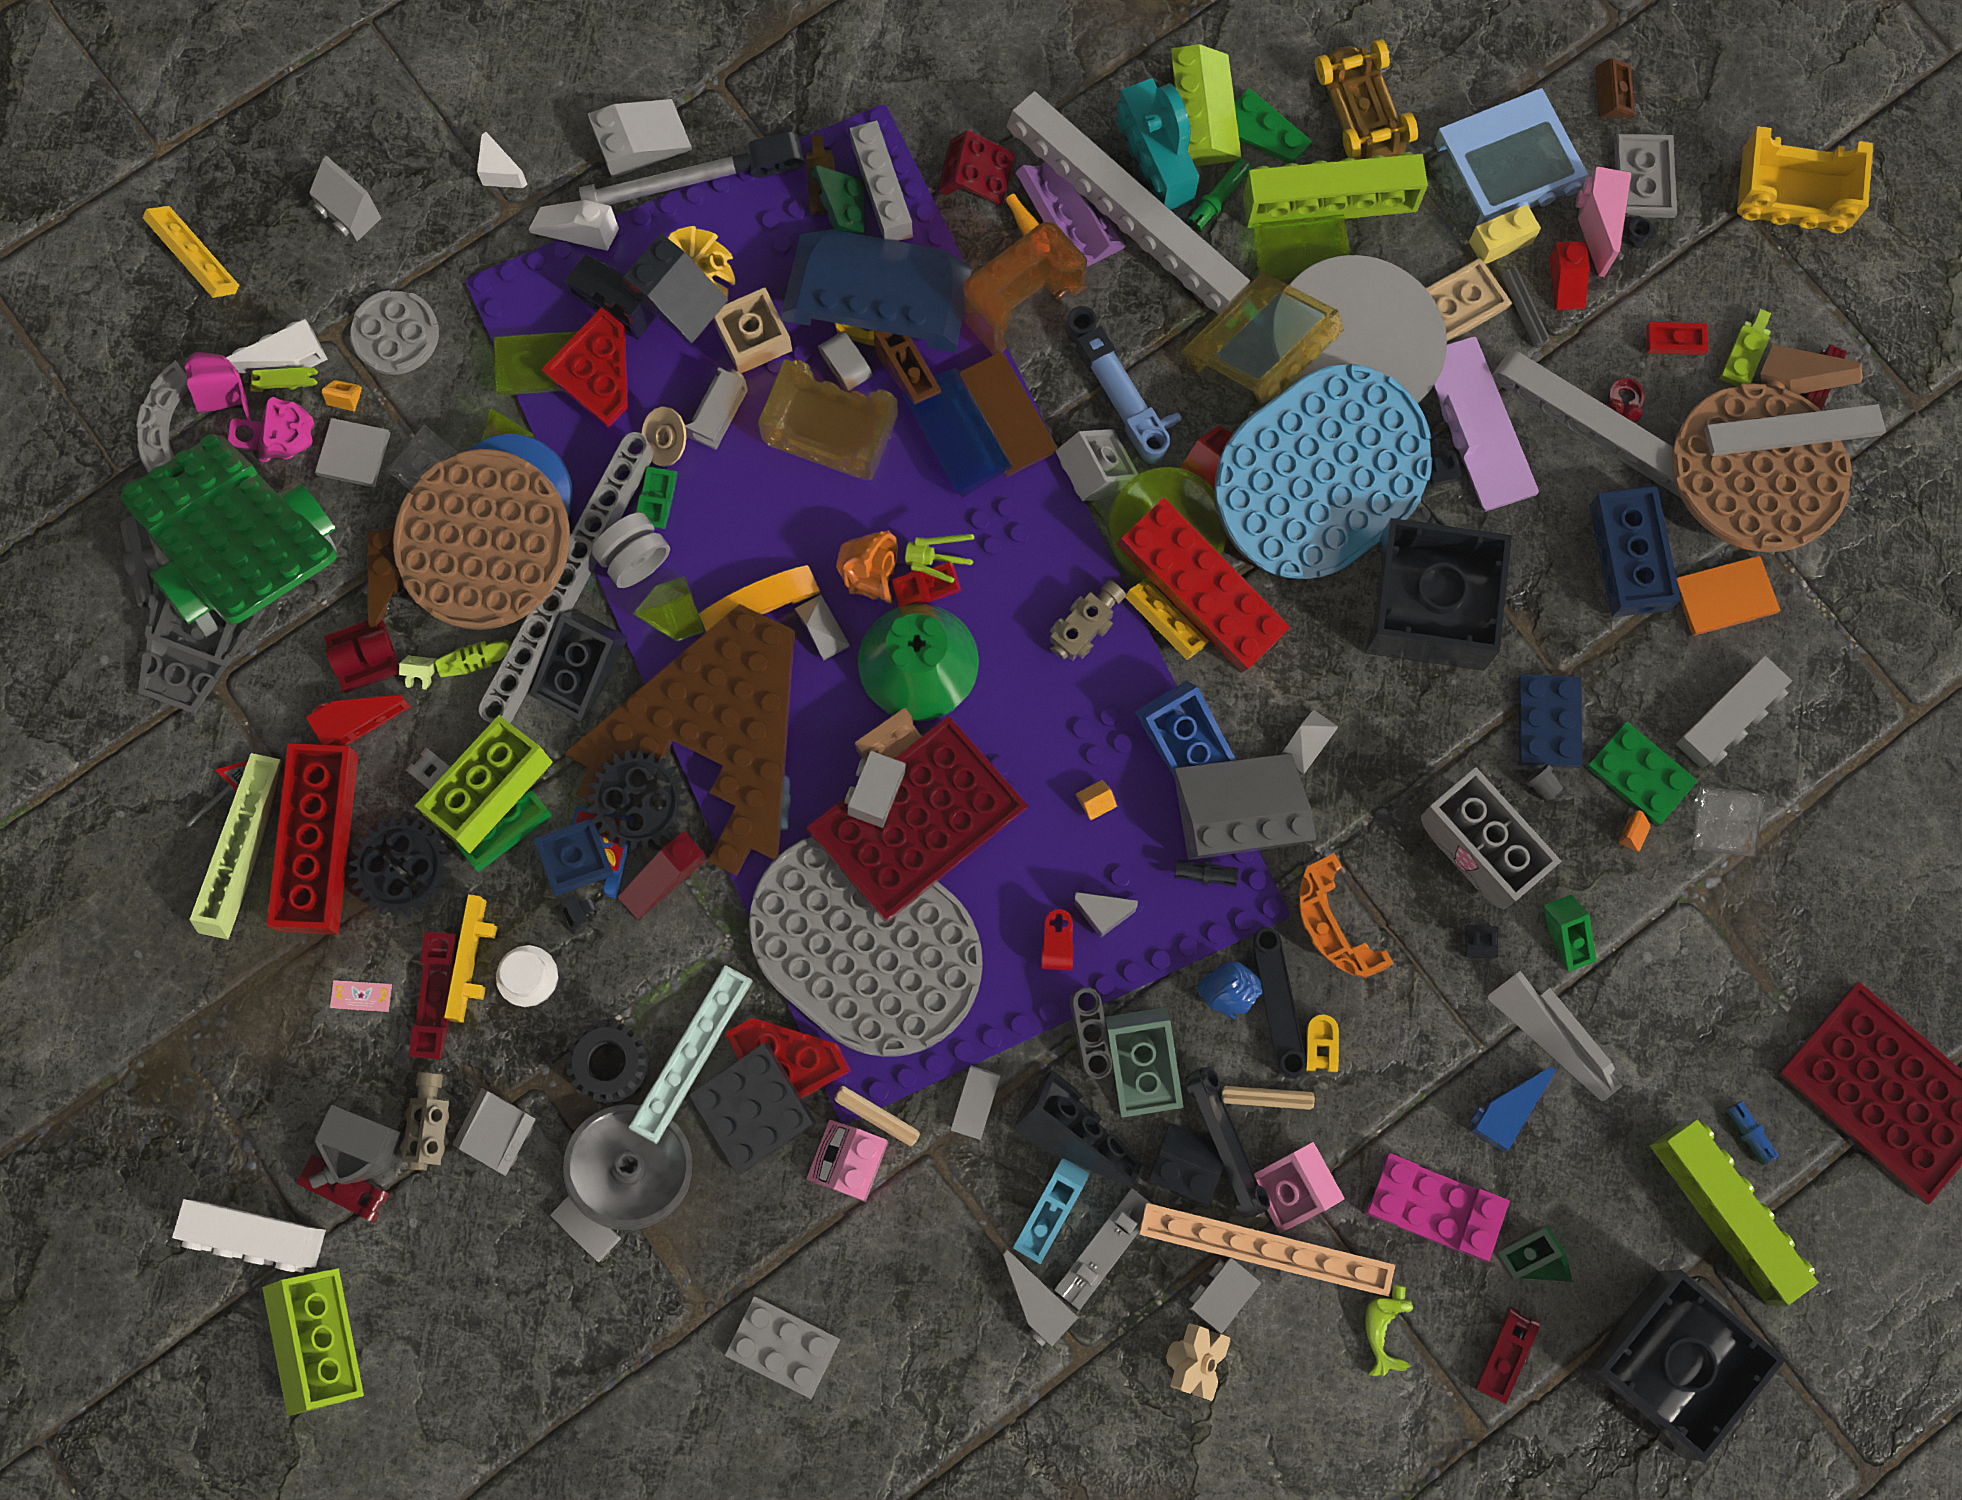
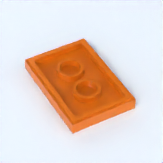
M1761 556L1676 578L1681 598L1680 602L1692 636L1774 615L1781 611Z

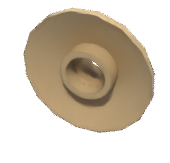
M668 407L656 408L647 415L643 423L642 435L645 436L653 449L652 462L662 467L673 465L680 459L686 445V429L681 416L674 409Z

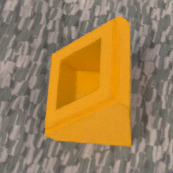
M333 380L322 388V394L326 405L355 411L362 387L352 383Z
M1103 780L1076 793L1090 821L1117 807L1111 788Z

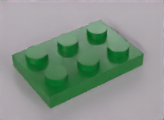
M1629 722L1623 724L1586 767L1637 811H1642L1646 818L1656 827L1664 822L1698 782L1696 778Z

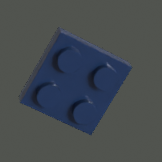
M592 818L533 839L554 896L613 876V870L596 826L591 822Z

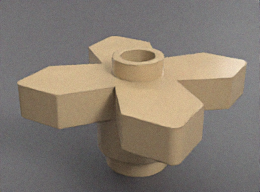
M1189 1323L1184 1340L1174 1341L1167 1352V1363L1174 1370L1170 1384L1171 1388L1189 1394L1192 1392L1195 1396L1212 1401L1218 1385L1215 1369L1217 1364L1226 1357L1230 1337L1212 1331L1209 1333V1329Z

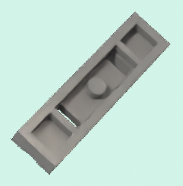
M1131 1188L1054 1291L1080 1310L1138 1234L1145 1203H1152ZM1115 1223L1123 1227L1127 1231V1233H1125L1122 1229L1115 1225Z

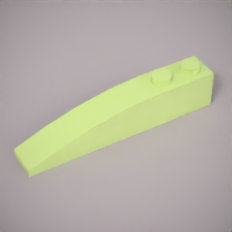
M250 754L190 917L192 925L199 934L229 939L265 832L281 767V759Z

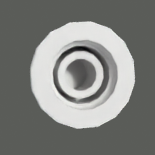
M531 945L516 947L506 953L499 962L496 972L497 987L502 996L513 1005L521 1007L537 1006L547 1000L555 990L558 981L557 965L552 956L542 948Z

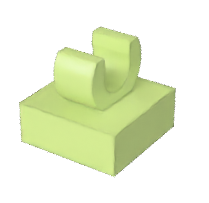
M408 655L399 663V675L407 676L405 679L406 687L411 688L414 685V677H418L422 680V689L426 690L431 684V676L437 671L436 658Z

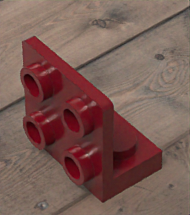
M966 130L949 142L938 191L948 196L958 189L964 188L996 205H1001L1004 202L1014 153L970 130Z

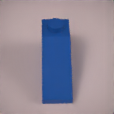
M1548 1067L1487 1103L1484 1107L1479 1105L1470 1119V1122L1473 1123L1470 1132L1501 1152L1509 1150L1556 1072V1069Z

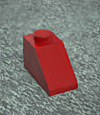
M1587 241L1557 242L1549 257L1555 311L1585 309L1590 270Z

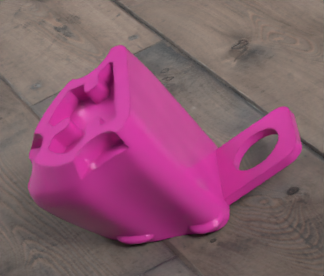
M204 352L192 353L184 363L187 375V384L197 412L216 411L243 404L247 421H251L248 400L238 370L223 355Z
M271 397L266 403L261 422L238 418L230 421L228 441L234 447L258 451L257 455L261 462H268L271 458L290 459L295 454L311 446L313 441L310 432L314 427V420L299 404ZM241 426L250 428L253 432V438L248 442L238 440L235 435L236 429Z

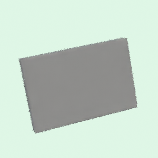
M1616 134L1614 137L1615 170L1631 173L1625 217L1675 218L1677 215L1674 136Z

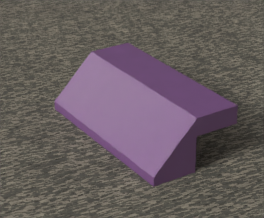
M1044 162L1041 166L1023 165L1016 172L1070 267L1090 266L1126 247L1112 220L1105 214H1102L1085 196L1079 194L1075 187L1062 176H1059L1049 164Z

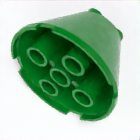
M911 604L888 611L868 629L858 654L859 675L868 696L883 711L892 716L906 708L913 721L934 720L955 710L972 691L978 674V650L971 632L954 614L934 605Z

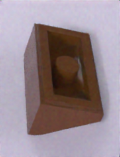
M1609 58L1597 65L1595 69L1599 116L1602 118H1632L1635 116L1631 65Z

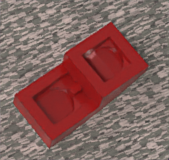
M949 561L932 568L953 577V583L921 571H913L893 579L892 583L899 607L911 604H924L961 592L954 564Z

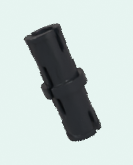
M1177 859L1174 879L1201 882L1205 886H1208L1210 883L1236 887L1239 868L1211 864V861L1196 863Z

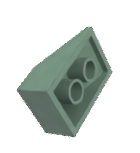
M1167 1007L1105 1017L1121 1118L1183 1108L1172 1027Z

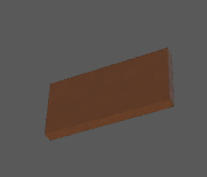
M1003 351L950 377V381L1005 478L1056 453L1058 447Z

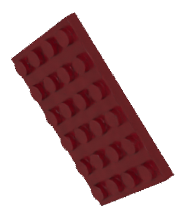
M950 716L946 717L894 758L906 763L905 774L883 828L849 816L848 804L844 803L846 797L807 827V832L885 923L1028 809L1027 803Z
M1860 981L1856 982L1777 1074L1924 1204H1930L1962 1166V1070Z

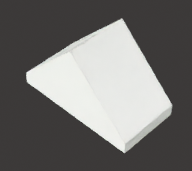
M487 132L482 134L477 168L482 185L524 188L527 182L522 170Z

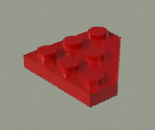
M601 307L541 370L546 377L609 428L628 408L626 339L624 325Z
M750 1018L725 1032L738 1060L763 1043H768L802 1099L851 1072L838 1044L757 1018Z

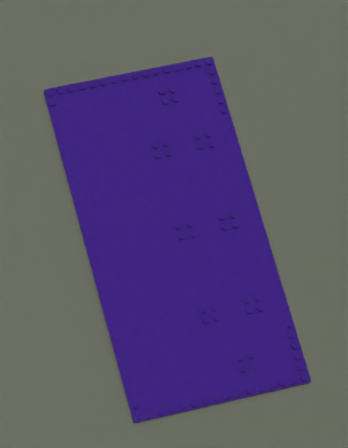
M879 105L800 138L799 142L804 165L799 169L764 178L753 177L749 170L688 185L616 215L615 219L619 230L608 251L556 240L467 278L466 284L535 439L549 446L561 458L568 470L573 489L570 517L574 526L577 525L622 439L632 432L642 434L643 423L650 412L659 407H668L674 409L681 416L685 425L690 424L716 375L719 376L717 369L722 368L726 371L733 369L737 371L715 327L714 320L709 323L691 345L656 317L639 340L625 332L628 408L607 428L546 377L541 370L596 313L589 306L569 294L564 282L585 254L593 259L598 258L612 269L625 275L660 233L668 237L670 233L678 229L696 226V229L710 231L719 236L715 241L723 245L732 254L733 259L727 260V263H729L733 271L735 284L731 285L716 275L712 277L714 281L728 288V302L726 304L765 287L781 318L800 235L833 229L828 214L811 216L805 163L806 152H813L811 136L823 135L824 150H832L835 171L863 179L851 146L850 128L877 120L912 220L913 237L898 242L946 250L964 261L886 105ZM864 184V233L862 235L883 239ZM972 275L970 277L956 353L927 348L928 340L911 337L941 389L940 394L917 404H914L887 373L874 351V346L852 340L870 367L873 377L847 392L833 374L818 349L820 344L838 334L835 323L811 319V325L808 326L782 321L790 336L792 351L741 373L746 380L748 391L717 450L687 437L685 449L680 459L673 465L662 467L654 464L652 461L649 467L678 472L666 528H654L653 532L661 534L670 547L669 555L665 561L645 579L626 588H618L607 573L608 568L602 567L598 562L594 567L596 576L621 632L628 636L626 643L646 684L706 633L698 615L700 612L724 597L757 581L790 569L809 566L820 593L794 605L790 602L763 614L795 631L779 845L780 855L799 841L811 838L812 836L807 832V827L846 797L850 786L856 787L860 778L856 776V772L862 758L856 751L855 742L892 717V715L883 711L866 693L859 675L858 654L862 640L871 625L888 611L899 607L892 580L914 571L911 570L912 565H907L905 560L908 543L910 541L915 542L916 537L933 538L960 534L974 535L972 540L929 545V547H934V554L971 559L973 564L953 563L961 592L924 604L934 605L949 611L958 617L969 629L978 650L979 666L976 682L968 697L955 710L934 720L913 721V725L920 735L923 736L946 717L950 716L1027 803L1028 809L938 881L967 910L977 930L982 950V976L975 1001L960 1025L946 1038L932 1047L910 1055L897 1057L868 1055L852 1050L837 1042L786 999L800 1032L837 1043L851 1069V1072L825 1086L837 1116L843 1124H848L861 1117L835 1101L834 1097L841 1086L847 1087L878 1107L883 1108L1072 1020L1070 996L1079 987H1088L1096 990L1100 995L1102 1005L1244 940L1254 935L1259 929L1272 927L1286 920L1290 915L1259 851L1188 860L1175 778L1151 742L1135 713L1136 710L1176 687L1140 612L1126 598L1118 605L1114 604L1111 608L1113 616L1110 619L1113 622L1112 627L1103 637L1097 634L1090 643L1094 646L1083 659L1077 656L1074 661L1069 657L1063 660L1051 649L1053 646L1050 642L1051 628L1060 618L1063 620L1067 619L1072 613L1070 611L1071 606L1080 596L1085 599L1091 592L1097 597L1101 593L1100 588L1108 580L1115 582L1122 588L1125 594L1129 590L1085 502L1076 494L1071 479L1062 468L1057 453L1005 478L950 381L951 376L1003 351L1050 433ZM638 445L634 447L631 454L640 453L643 450V446ZM630 471L621 472L617 480L626 479ZM645 474L621 519L630 514L637 513L639 495H642ZM616 497L607 498L603 505H612ZM594 523L589 531H598L602 523ZM889 530L896 537L898 545L896 565L888 582L892 603H886L885 600L879 597L872 600L864 595L850 594V588L845 585L842 576L836 568L841 545L854 538ZM933 560L932 565L926 566L934 568L946 562ZM819 595H822L850 647L824 661L795 611L796 607ZM1093 608L1086 611L1090 617H1095L1098 614ZM1073 630L1068 631L1066 634L1069 639H1075L1078 636ZM673 741L672 746L717 844L736 807L709 793L723 766ZM1103 780L1111 788L1117 807L1090 821L1076 793ZM753 849L750 850L738 876L729 872L749 918L753 895L765 871L774 861ZM1177 859L1196 863L1211 861V864L1218 866L1238 867L1236 887L1210 883L1208 886H1205L1201 882L1174 879ZM1077 892L1138 901L1136 911L1100 938L1074 905V898ZM1056 909L1065 910L1072 917V942H1074L1073 970L1041 969L1045 919L1051 911ZM1056 917L1055 922L1050 923V926L1055 927V932H1061L1062 928L1067 926V924L1062 923L1060 917ZM1085 992L1079 996L1078 1006L1081 1010L1089 1009L1093 1004V998L1089 993Z

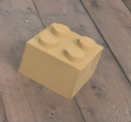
M765 287L724 305L713 319L736 370L740 374L792 351L790 336Z

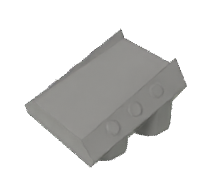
M481 1088L452 1145L506 1176L510 1167L517 1160V1154L523 1142L532 1135L535 1118L495 1094Z

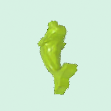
M1393 1285L1392 1298L1376 1296L1367 1305L1365 1314L1366 1333L1376 1358V1362L1368 1371V1375L1385 1376L1389 1369L1404 1371L1411 1367L1405 1360L1388 1356L1383 1350L1387 1324L1391 1322V1319H1395L1398 1313H1407L1413 1310L1412 1301L1405 1299L1406 1286Z

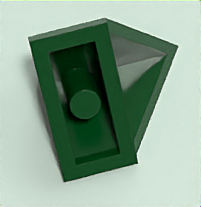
M1548 1225L1534 1228L1497 1252L1515 1280L1524 1278L1573 1282L1567 1255Z

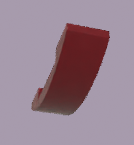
M424 932L420 962L423 963L417 1018L416 1025H412L408 1057L442 1058L450 1020L444 1017L457 955L456 934Z

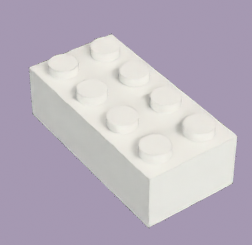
M183 1199L172 1238L183 1240L181 1247L199 1251H211L213 1247L212 1254L242 1258L244 1254V1261L273 1266L275 1261V1268L304 1273L305 1267L316 1268L326 1230L211 1203Z

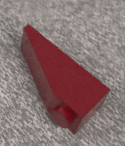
M682 831L648 863L618 898L635 918L640 920L703 865L708 858L685 831Z

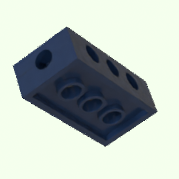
M1658 487L1598 493L1589 506L1611 617L1670 611L1681 598Z

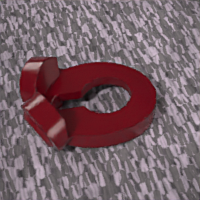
M1631 378L1619 379L1609 390L1608 401L1604 405L1636 423L1642 417L1641 407L1645 399L1644 390L1637 381ZM1620 390H1627L1634 396V400L1629 401L1626 407L1618 392Z

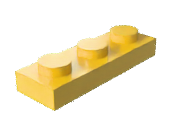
M1147 578L1127 592L1125 598L1186 660L1202 650L1209 642Z

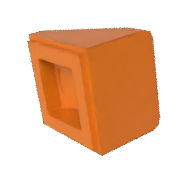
M1638 810L1629 816L1618 839V843L1636 852L1640 851L1650 830V823L1642 811Z

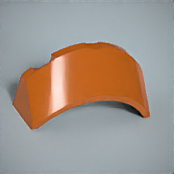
M1333 853L1307 866L1299 892V909L1302 923L1312 940V944L1324 958L1347 973L1367 978L1388 969L1394 963L1386 949L1379 952L1369 949L1366 943L1354 948L1342 933L1329 908L1327 892L1336 887L1333 881L1334 875L1342 868L1336 854Z

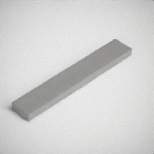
M1879 404L1711 424L1707 425L1704 431L1711 456L1882 436L1886 432Z

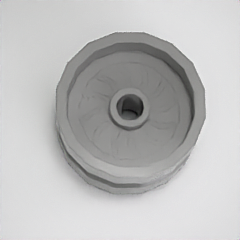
M644 513L630 514L618 520L604 531L593 544L592 555L602 567L608 568L607 573L618 588H626L642 581L652 574L669 555L670 547L661 534L653 533L654 526Z

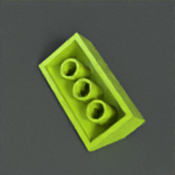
M1200 44L1171 48L1174 84L1184 103L1190 124L1188 153L1194 166L1232 162L1241 158L1228 54Z
M339 1268L283 1279L262 1287L287 1416L363 1397L364 1393Z

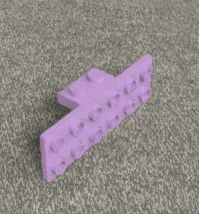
M1470 337L1448 344L1441 374L1433 388L1441 406L1442 416L1445 422L1448 423L1452 433L1454 446L1459 450L1482 510L1486 512L1536 496L1539 493L1538 487L1477 338Z

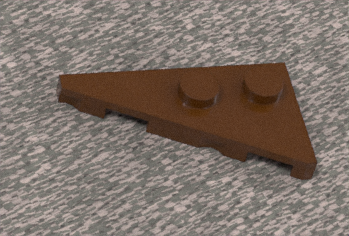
M394 528L367 531L368 624L371 628H377L379 622L383 620L388 611L386 606L392 594H397L403 582L394 559Z

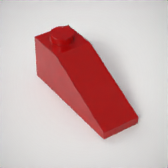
M402 695L340 700L318 705L312 710V714L306 718L322 745L346 746L411 708V706Z

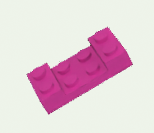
M1388 1153L1384 1157L1382 1173L1375 1193L1366 1208L1365 1215L1483 1262H1488L1493 1253L1510 1200L1482 1189H1475L1422 1168L1419 1164Z

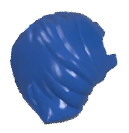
M1228 961L1221 964L1220 967L1214 969L1212 973H1208L1197 984L1200 997L1211 1009L1234 1020L1237 1017L1233 1013H1247L1256 999L1262 994L1259 978L1250 969L1236 961Z

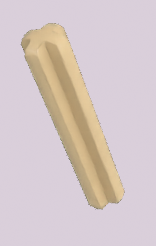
M841 1086L837 1091L834 1099L840 1105L909 1146H913L918 1140L920 1133L917 1129L845 1086Z
M1224 1086L1221 1090V1099L1225 1104L1310 1110L1314 1107L1315 1102L1314 1093L1305 1091Z

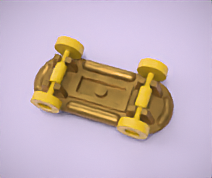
M1383 39L1372 41L1371 54L1368 52L1367 47L1346 46L1337 48L1328 55L1315 58V70L1321 85H1325L1343 131L1345 152L1349 158L1356 160L1369 159L1375 155H1382L1384 157L1398 156L1405 153L1406 143L1416 141L1418 138L1417 123L1411 112L1404 113L1398 118L1380 69L1388 67L1390 63L1389 51Z

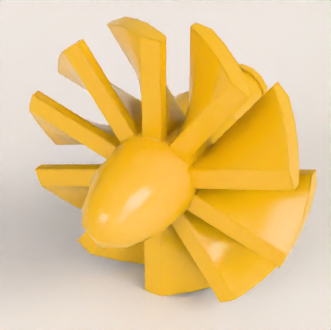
M696 226L684 227L670 233L667 238L681 248L727 297L728 288L712 279L716 275L731 285L735 284L733 271L729 263H727V260L733 259V257L723 245L715 241L719 236L710 231L696 229Z

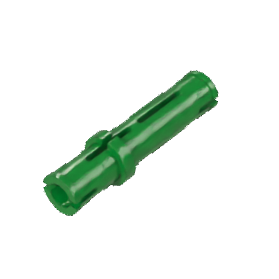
M1238 158L1210 194L1202 197L1199 207L1186 219L1189 227L1196 220H1199L1192 229L1193 231L1201 232L1210 218L1218 215L1222 209L1221 205L1248 175L1249 170H1252L1249 163L1241 171L1239 170L1246 160Z

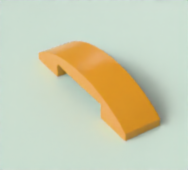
M801 566L748 585L717 601L698 615L707 632L739 604L763 615L790 602L793 605L819 594L820 590L809 566Z

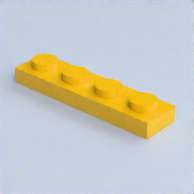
M170 206L145 210L142 218L212 298L236 294L239 284Z

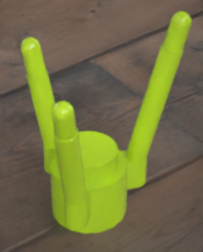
M960 534L933 538L916 537L915 542L910 541L907 545L906 564L912 565L911 570L921 571L953 583V577L929 568L926 565H932L933 560L972 565L973 560L934 554V547H929V545L972 540L974 535Z

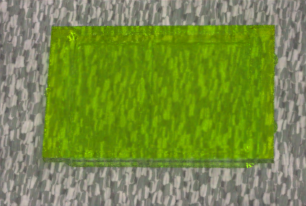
M1344 214L1253 223L1252 225L1260 279L1296 278L1304 270L1318 262L1333 257L1350 255Z

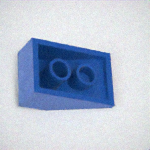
M1187 680L1135 711L1148 737L1174 778L1175 768L1236 761L1199 688Z

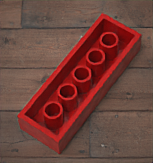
M1165 497L1116 543L1241 673L1248 670L1291 628Z
M288 743L267 927L276 932L339 935L359 756L350 746Z

